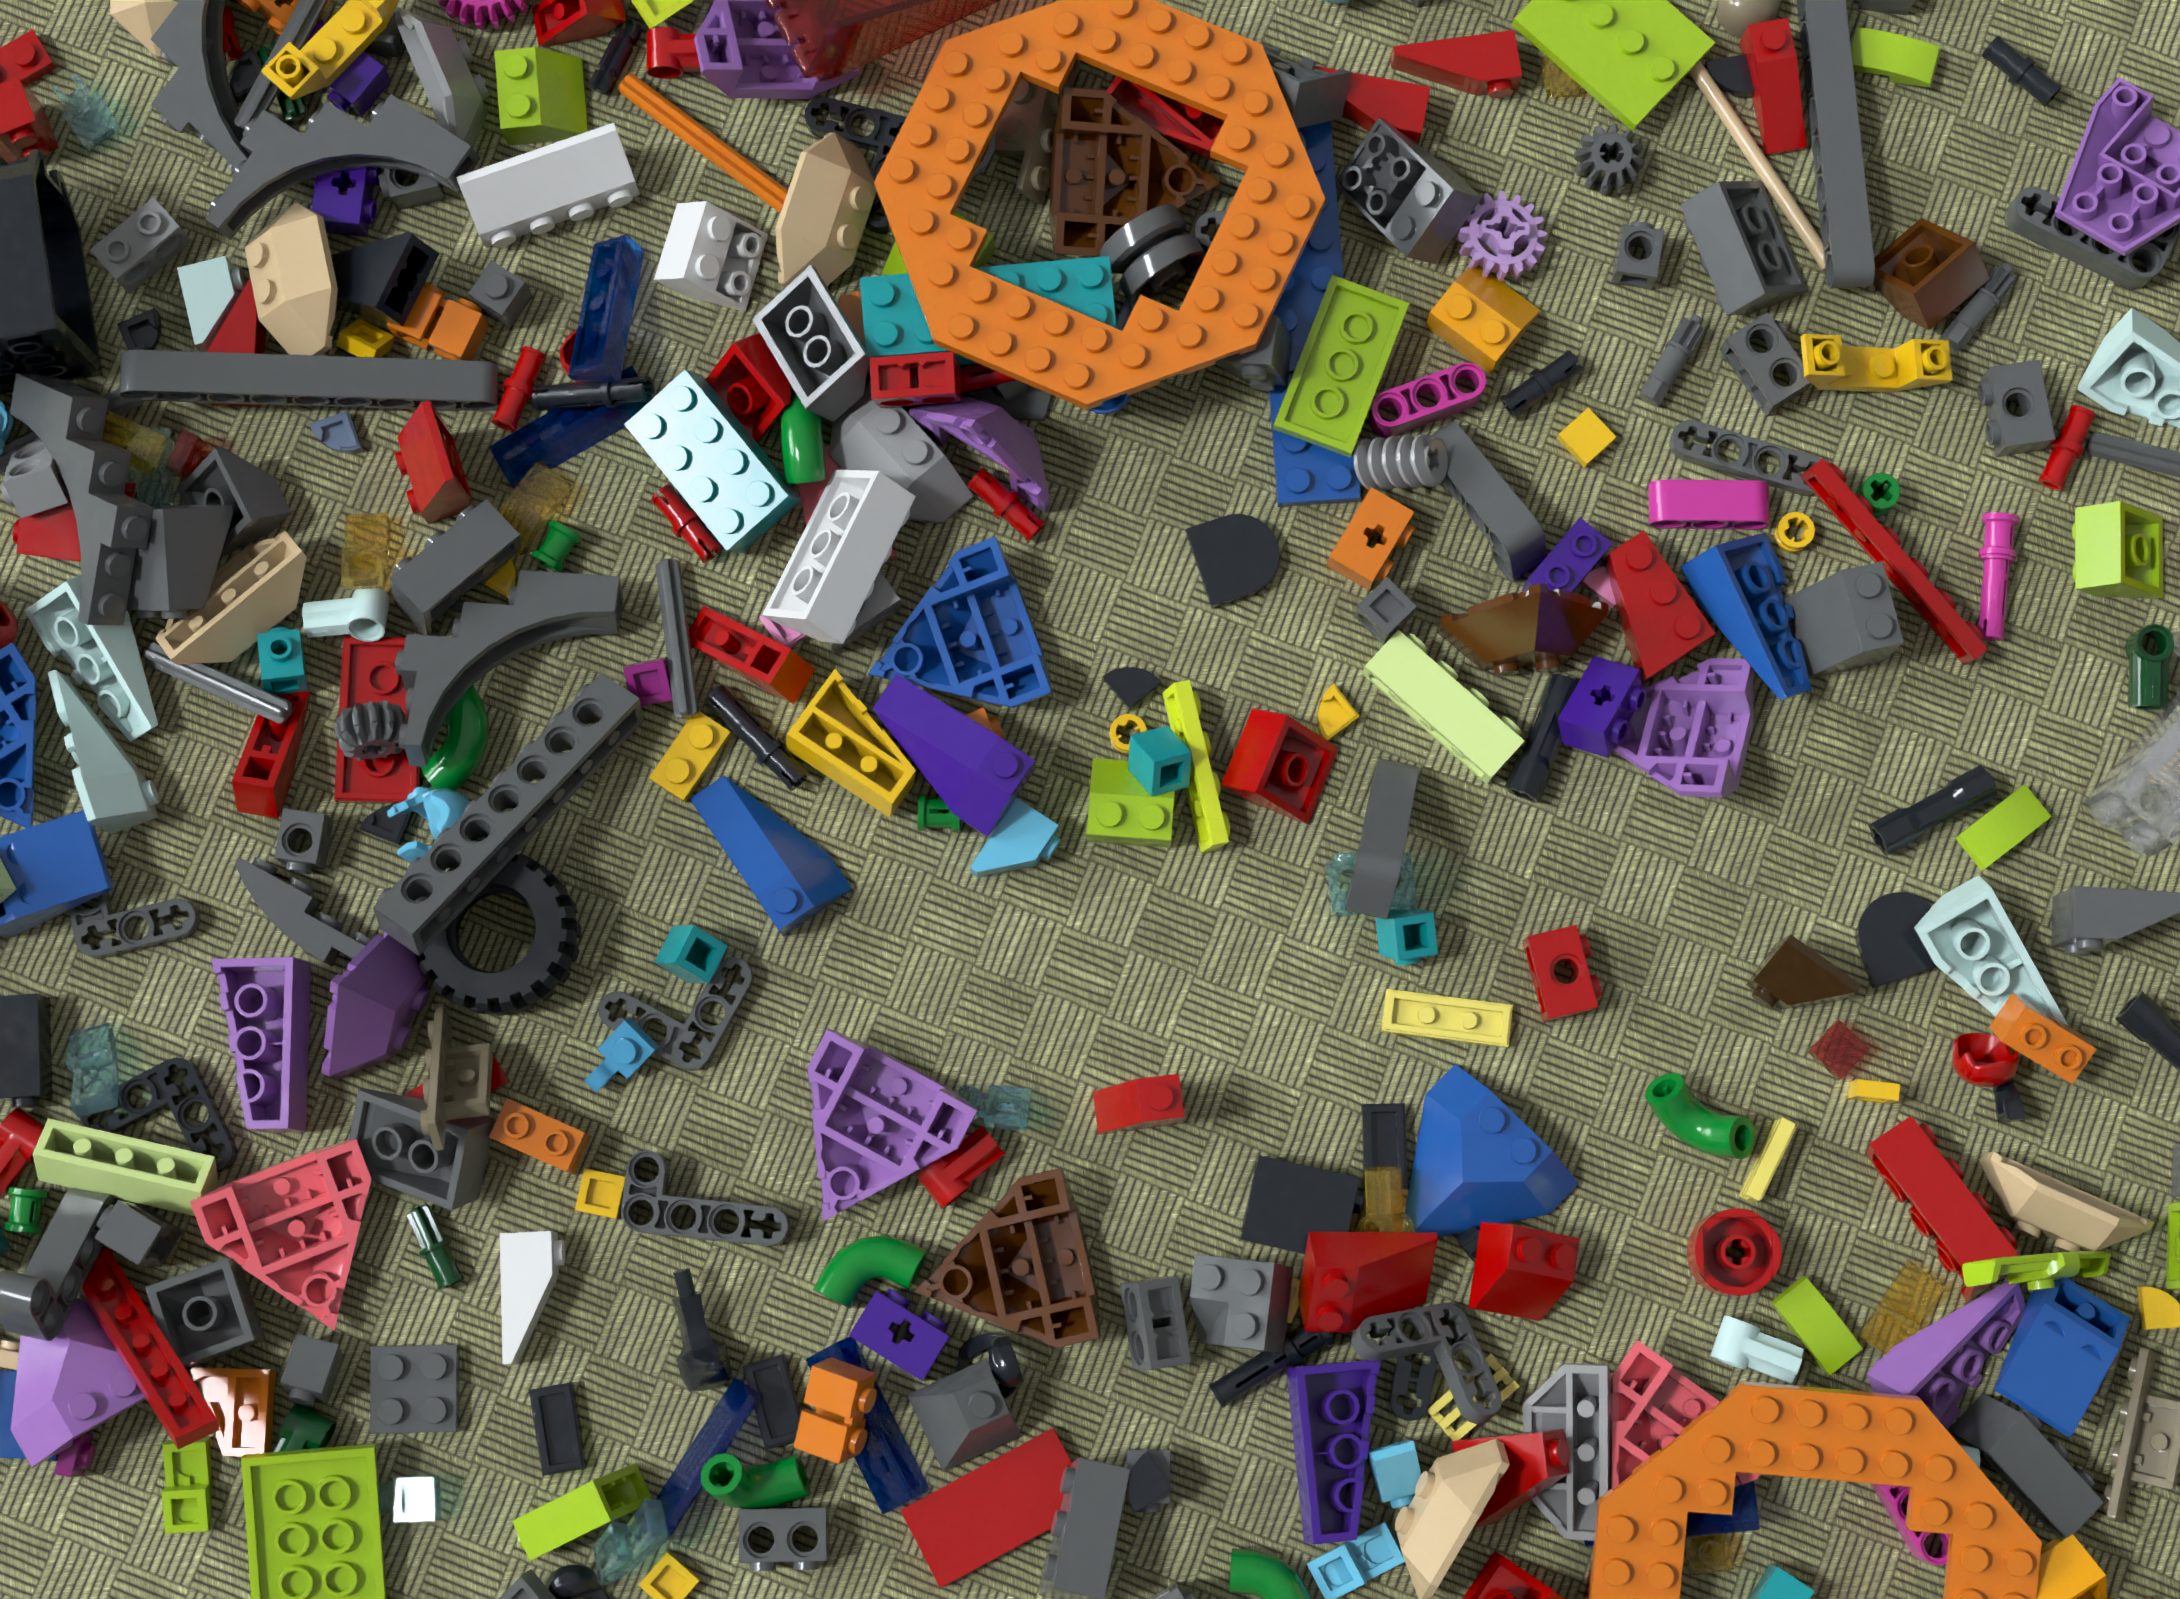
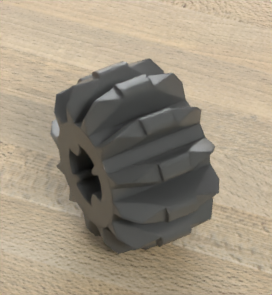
M1616 123L1611 125L1608 133L1598 125L1593 130V136L1584 134L1580 140L1582 148L1576 149L1574 153V159L1580 162L1575 170L1576 176L1589 175L1585 183L1586 189L1593 187L1595 183L1600 184L1599 190L1601 195L1607 194L1610 185L1619 194L1624 191L1625 182L1635 184L1639 177L1636 171L1641 170L1645 162L1643 158L1637 156L1643 149L1642 143H1629L1633 136L1632 130L1626 131L1623 136L1617 134L1619 128ZM1610 155L1616 159L1611 160L1609 163L1602 160V158L1607 159Z
M371 700L364 704L355 703L353 708L341 710V715L336 718V740L339 741V747L343 750V754L346 757H355L358 761L364 759L375 761L381 757L388 759L391 754L403 751L399 747V731L401 724H407L408 721H406L405 714L402 712L400 705L389 704L385 700L379 703L372 702Z

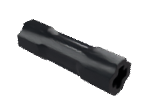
M1552 674L1540 702L1541 709L1522 754L1516 759L1504 786L1509 793L1533 803H1540L1552 775L1553 763L1562 744L1558 718L1579 683L1578 680L1561 674Z
M1979 765L1950 780L1945 788L1909 807L1896 809L1868 824L1871 837L1885 856L1890 855L1916 841L1923 832L1959 813H1968L1998 797L1996 784L1990 773L1982 765Z
M2143 991L2137 993L2118 1013L2115 1020L2137 1039L2146 1042L2180 1072V1027L2169 1018L2165 1010Z

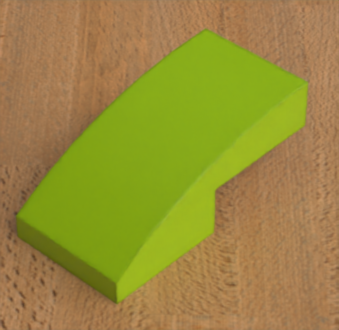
M1856 27L1851 45L1854 72L1889 76L1891 83L1931 88L1941 49L1939 46L1908 36Z
M2023 784L1955 837V839L1980 870L1983 871L2052 816L2029 788Z
M1802 1276L1771 1301V1304L1790 1331L1801 1339L1820 1368L1829 1376L1863 1349L1844 1322L1807 1277Z
M210 1437L202 1438L179 1450L172 1440H166L162 1444L166 1487L162 1490L165 1534L209 1531L212 1505Z

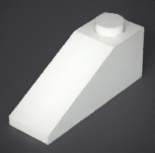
M558 1232L500 1233L503 1364L519 1363L559 1276V1266L565 1265L564 1240H558Z

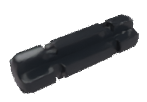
M625 18L626 20L618 25L616 29L617 37H612L598 63L600 69H595L589 80L591 88L602 95H609L616 83L614 77L620 76L633 51V48H631L632 44H636L642 34L641 26L631 19Z

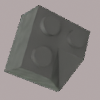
M1195 1254L1189 1298L1200 1343L1283 1354L1294 1267L1276 1263Z
M228 1257L145 1287L156 1323L185 1369L266 1341L244 1270L241 1265Z

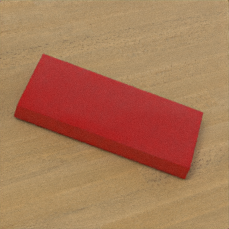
M343 636L339 716L341 715V710L353 708L355 703L364 704L370 700L379 703L385 700L389 704L400 705L402 712L405 714V719L408 721L409 712L406 711L407 692L402 675H397L395 669L397 651L404 650L406 637H382L377 641L364 642L352 636ZM337 741L334 801L336 803H400L407 800V796L415 788L422 787V769L419 766L409 765L405 749L400 753L391 754L388 759L381 757L375 761L372 759L358 761L355 757L349 758L344 756L343 750L339 747V741Z
M1054 1428L900 1510L940 1588L1051 1529L1056 1510H1060L1064 1493L1060 1492L1064 1468L1071 1467L1072 1464Z

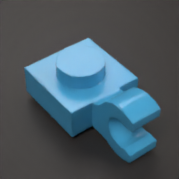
M628 1017L597 1049L606 1059L584 1082L595 1092H598L618 1071L628 1079L660 1046L638 1024Z

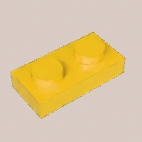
M699 711L698 715L689 718L649 776V779L686 803L732 736L731 731Z

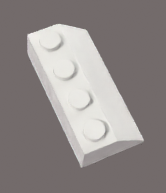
M614 123L456 177L478 234L486 248L490 246L495 248L508 246L516 241V237L531 232L532 234L546 233L552 230L555 224L568 219L580 221L593 215L594 210L606 206L612 208L621 207L630 203L633 199L632 197L640 195Z
M834 470L762 616L818 641L843 644L855 628L856 617L864 601L873 592L874 580L882 564L890 557L892 544L900 528L907 522L910 516V507L916 496L880 471Z

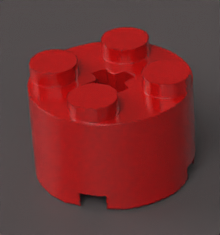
M1728 1209L1705 1217L1696 1224L1687 1244V1261L1695 1280L1703 1288L1720 1296L1736 1297L1758 1292L1771 1281L1781 1264L1782 1249L1777 1233L1760 1215L1747 1209ZM1732 1241L1734 1248L1741 1249L1742 1257L1736 1258L1734 1264L1732 1258L1726 1257L1725 1253L1726 1248L1732 1246Z

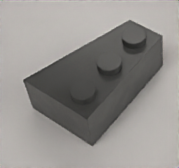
M1262 44L1297 131L1301 127L1342 119L1352 74L1351 71L1340 68L1337 72L1327 73L1315 69L1316 60L1303 57L1301 64L1279 57L1281 49Z
M487 499L478 506L472 504L465 508L458 515L455 525L446 532L440 530L433 534L425 543V549L413 559L406 557L392 571L393 575L390 577L395 605L423 635L433 636L437 630L432 625L449 608L456 613L463 606L461 599L463 595L479 582L485 585L521 549L520 534Z
M1982 1393L1948 1431L1957 1440L1961 1439L1974 1448H1978L1981 1455L1980 1463L1987 1469L1992 1467L2010 1486L2008 1490L2048 1529L2064 1538L2072 1534L2074 1535L2104 1503L2092 1490L2096 1483L2079 1467L2076 1466L2073 1469L2066 1461L2069 1453L2053 1438L2049 1437L2046 1439L2040 1433L2039 1429L2042 1427V1424L2033 1414L2023 1408L2017 1411Z
M1081 1457L1073 1461L1071 1467L1064 1468L1060 1482V1492L1064 1493L1061 1508L1056 1510L1052 1521L1051 1536H1053L1050 1551L1044 1561L1042 1583L1038 1596L1051 1599H1105L1130 1469Z

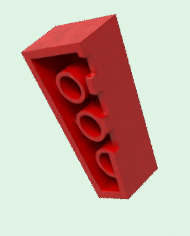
M1910 1116L1869 1143L1866 1155L1898 1202L1904 1203L1908 1200L1912 1206L1908 1209V1213L1919 1233L1927 1238L1932 1236L1937 1242L1934 1244L1939 1255L1937 1259L1946 1272L1950 1270L1954 1273L1957 1272L1964 1282L1962 1271L1964 1263L2018 1256L2019 1254L2016 1252L2018 1244L2012 1234L2003 1226L1998 1228L1989 1217L1991 1213L1989 1205L1978 1192L1972 1194L1962 1182L1964 1174L1957 1163L1950 1157L1945 1159L1935 1147L1938 1144L1937 1139L1930 1128L1924 1123L1918 1125L1915 1119ZM1999 1275L1997 1282L1993 1284L1973 1287L1965 1285L1959 1291L1967 1303H1969L2008 1275Z

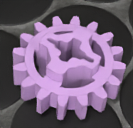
M1500 191L1494 201L1488 193L1483 194L1480 202L1473 209L1456 235L1457 241L1465 242L1459 251L1460 256L1470 255L1472 259L1468 267L1472 269L1478 265L1482 266V277L1484 278L1491 271H1494L1497 274L1498 281H1503L1507 272H1510L1515 279H1518L1524 269L1529 272L1533 269L1537 262L1536 259H1540L1545 250V247L1541 244L1544 243L1547 232L1538 230L1544 219L1543 217L1533 218L1531 216L1534 208L1532 203L1524 208L1520 206L1521 196L1516 195L1511 202L1506 200L1504 191ZM1491 215V220H1482L1481 224H1477L1481 219ZM1522 248H1526L1521 254L1512 257V252H1520Z

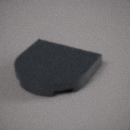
M1232 514L1185 529L1211 609L1253 596L1265 589L1273 579L1279 564V546L1273 532L1259 519L1244 514Z
M1904 892L1889 893L1872 901L1860 916L1855 938L1872 989L1937 968L1914 929L1932 907L1922 898Z

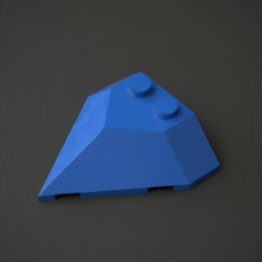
M994 536L955 552L947 564V569L934 587L931 586L893 638L892 645L868 673V675L893 680L895 675L898 674L919 687L1011 708L1053 693L1044 653L1019 584L997 537Z
M12 642L0 649V816L20 826L29 828L33 827L37 678L16 645Z
M1455 1064L1425 1094L1401 1232L1437 1233L1438 1237L1465 1232L1472 1225L1480 1229L1481 1222L1505 1224L1548 1215L1579 1183L1553 1150L1491 1090Z

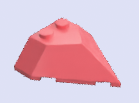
M357 1138L299 1155L233 1180L190 1201L205 1243L218 1252L220 1251L241 1265L244 1270L298 1307L300 1306L314 1315L320 1322L335 1331L372 1180Z
M1638 1340L1634 1342L1612 1374L1610 1489L1612 1488V1490L1633 1474L1632 1471L1658 1449L1662 1450L1680 1435V1431L1706 1410L1710 1411L1720 1402L1672 1368L1674 1365ZM1736 1472L1735 1487L1754 1481L1761 1474Z

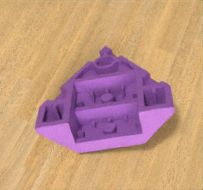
M715 0L694 38L701 74L730 98L809 99L857 77L860 70L852 37L842 27L836 29L822 14L824 8L816 0Z
M963 397L962 402L937 403L910 408L907 414L934 443L943 448L952 434L1007 469L1010 475L1011 491L1015 490L1021 495L1022 499L1044 513L1050 508V496L1038 440L1034 438L1035 433L1029 427L1016 421L1002 407L993 405L984 399L977 400L971 397Z
M1710 658L1697 664V671L1676 680L1673 676H1670L1645 687V703L1639 712H1634L1629 721L1628 732L1624 741L1621 744H1616L1613 751L1680 796L1723 798L1738 790L1754 724V669L1745 659Z
M384 933L383 937L376 935L348 963V970L343 975L337 974L330 982L333 1002L328 1006L324 1048L330 1051L322 1063L321 1073L339 1080L393 1059L398 1050L402 1052L406 1048L411 1038L413 1029L409 1025L415 1012H422L428 1002L431 990L427 986L430 979L423 975L418 966L421 962L419 956L387 933Z
M831 1029L826 1030L807 1067L814 1110H812L818 1176L821 1179L823 1204L821 1205L823 1221L958 1149L978 1112L976 1107L941 1082L872 1045Z
M76 1298L59 1333L52 1341L20 1336L11 1432L32 1468L71 1447L74 1439L146 1400L85 1301Z

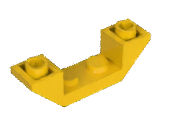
M348 0L301 50L297 49L291 42H288L261 70L262 74L291 100L330 86L387 27L399 0Z
M1803 334L1800 336L1804 377L1818 390L1891 393L1953 381L1949 340L1912 339L1896 348L1842 346L1841 335Z

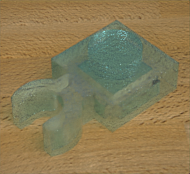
M74 73L71 77L76 83V90L72 94H65L58 85L53 87V91L63 105L72 107L62 114L84 147L89 151L122 130V127L97 91L88 97L89 90L86 83L78 74Z
M990 1085L988 1093H981L978 1089L971 1086L959 1087L958 1094L978 1109L974 1120L978 1117L984 1118V1127L1027 1130L1032 1089Z
M440 1476L393 1478V1489L388 1484L379 1483L381 1516L388 1514L393 1509V1522L441 1520Z

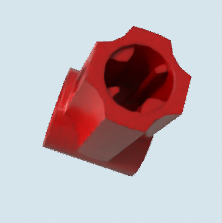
M657 27L648 30L646 33V73L654 78L672 79L680 77L683 72L701 71L694 42L697 33L683 34L680 30L671 27Z
M20 1108L14 1109L0 1124V1199L5 1198L9 1187L15 1184L28 1164L34 1163L33 1152L45 1126Z
M981 1126L965 1138L958 1149L926 1165L916 1174V1178L939 1207L944 1209L972 1186L970 1184L972 1181L1005 1156V1154L990 1134Z

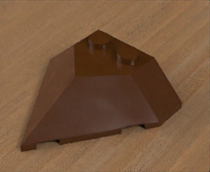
M1073 87L1062 88L1053 134L1049 222L1053 254L1095 257L1100 254V249L1116 231L1146 211L1169 203L1179 208L1221 182L1211 174H1206L1191 162L1186 154L1138 116L1132 115L1105 90Z
M1538 583L1529 586L1528 591H1523L1519 594L1512 592L1468 607V613H1451L1442 616L1437 624V631L1441 637L1483 671L1494 670V675L1496 676L1518 674L1520 672L1519 668L1536 667V672L1539 673L1561 670V665L1567 664L1604 620L1609 609L1608 603L1601 601L1590 603L1588 597L1562 589L1551 591L1547 585Z
M1062 1168L1020 1177L993 1209L989 1210L949 1253L928 1279H925L914 1291L1002 1327L1038 1339L1056 1348L1101 1338L1098 1292L1081 1217Z

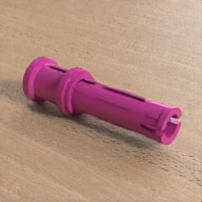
M1990 512L1982 514L1981 521L1985 524L1984 546L1979 549L1978 555L1980 561L1984 562L1978 629L1985 641H1996V638L1997 641H2003L2010 564L2014 563L2017 557V551L2013 549L2015 526L2019 525L2020 517L2010 513Z

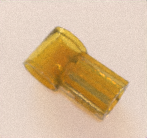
M1401 1167L1365 1168L1366 1217L1360 1220L1357 1232H1415L1411 1218L1403 1212Z

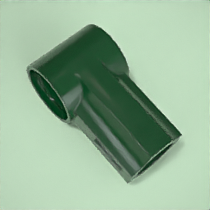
M2147 625L2132 633L2126 640L2125 651L2129 658L2128 708L2141 710L2168 708L2169 655L2173 651L2174 638L2170 630L2163 625ZM2144 635L2152 637L2157 643V652L2154 656L2146 653L2142 647Z
M296 1403L287 1414L279 1431L281 1439L274 1452L326 1448L334 1434L337 1422L307 1406Z

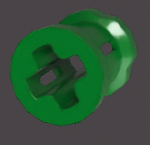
M1880 472L1868 477L1855 495L1863 496L1873 508L1872 515L1879 518L1885 515L1890 507L1897 502L1900 495V487L1894 477ZM1878 490L1883 496L1876 502L1872 499L1871 495Z
M550 520L548 523L549 532L537 550L533 549L529 556L549 570L563 573L564 567L562 565L573 546L575 544L580 545L583 538L565 525L555 520Z
M919 794L918 831H925L926 827L952 828L953 832L960 833L961 819L952 814L942 799L927 798L926 794Z
M9 1187L8 1194L12 1196L8 1222L3 1223L2 1230L42 1234L43 1228L39 1226L42 1201L48 1197V1191Z

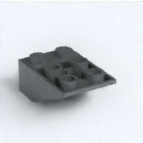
M1378 118L1336 179V188L1406 257L1432 264L1437 262L1482 198L1457 173L1383 118Z

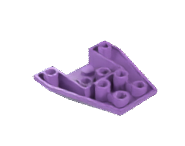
M2119 77L2094 105L2054 216L2119 254L2126 256L2180 223V131L2151 115L2153 95Z

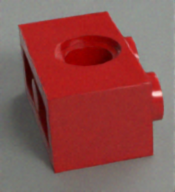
M1577 925L1527 936L1522 941L1543 1023L1591 1012L1598 1008L1597 1000L1602 999L1600 983L1596 974L1590 975L1586 959L1591 958L1590 946L1586 934H1579ZM1564 962L1573 968L1575 977L1572 983L1564 984L1555 978L1554 966L1556 963Z

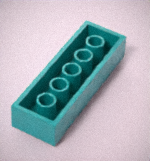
M1110 256L975 268L1117 328ZM908 273L860 278L865 348L870 358L951 352L934 345ZM955 354L960 360V365L977 364L972 360ZM869 360V364H868L869 373H870V360Z

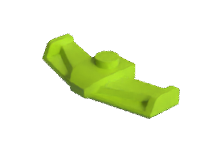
M2069 1251L1992 1258L1964 1263L1962 1271L1964 1283L1968 1287L1993 1284L1997 1282L1999 1275H2008L2009 1284L2027 1283L2028 1291L2055 1288V1279L2068 1278L2075 1275L2079 1278L2103 1276L2108 1271L2111 1254L2109 1251Z

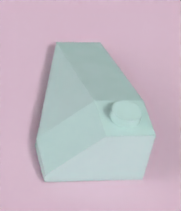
M2131 308L2104 337L2078 384V390L2110 412L2125 415L2127 412L2147 418L2148 423L2162 427L2164 423L2180 428V342L2165 329Z
M81 575L65 581L24 611L45 647L54 657L61 654L74 668L71 676L79 685L87 683L98 695V706L131 742L158 726L129 613L126 610L124 625H86L78 621L81 596Z
M57 670L48 672L57 713L62 723L66 727L70 726L71 733L64 737L66 749L72 754L77 765L80 766L73 769L72 774L87 821L109 834H113L159 817L155 805L160 803V799L152 780L146 781L144 775L68 677Z
M1979 875L1942 895L1914 927L1933 963L1995 1017L2013 992L2068 1025L1992 887Z

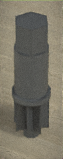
M2005 263L2000 268L1995 265L1988 273L1990 279L1974 292L1973 296L1942 334L1941 338L1949 340V346L1952 349L1962 350L1989 313L1993 308H1997L2001 299L2014 284L2015 277L2012 276V273L2015 269L2010 264Z
M1693 314L1690 320L1684 317L1670 341L1666 342L1665 350L1638 395L1644 402L1654 407L1659 406L1686 361L1692 357L1694 348L1705 332V329L1700 327L1703 322L1700 316Z

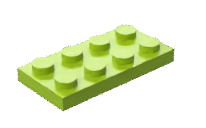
M1332 275L1273 429L1351 458L1410 303Z

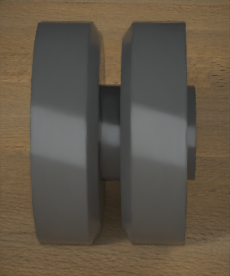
M1173 204L1160 205L1131 220L1116 231L1100 249V257L1110 256L1111 273L1116 275L1123 274L1119 281V287L1131 304H1136L1140 295L1154 299L1174 288L1201 265L1206 255L1204 248L1195 235L1183 234L1186 228V221Z

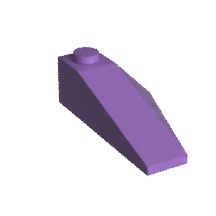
M2009 1281L1895 1345L1883 1358L1877 1360L1872 1369L1867 1373L1873 1392L1918 1396L1947 1430L1961 1412L1956 1404L1968 1386L1976 1389L1983 1379V1376L1979 1373L1989 1354L2000 1353L2019 1324L2025 1308L2020 1285L2009 1284Z

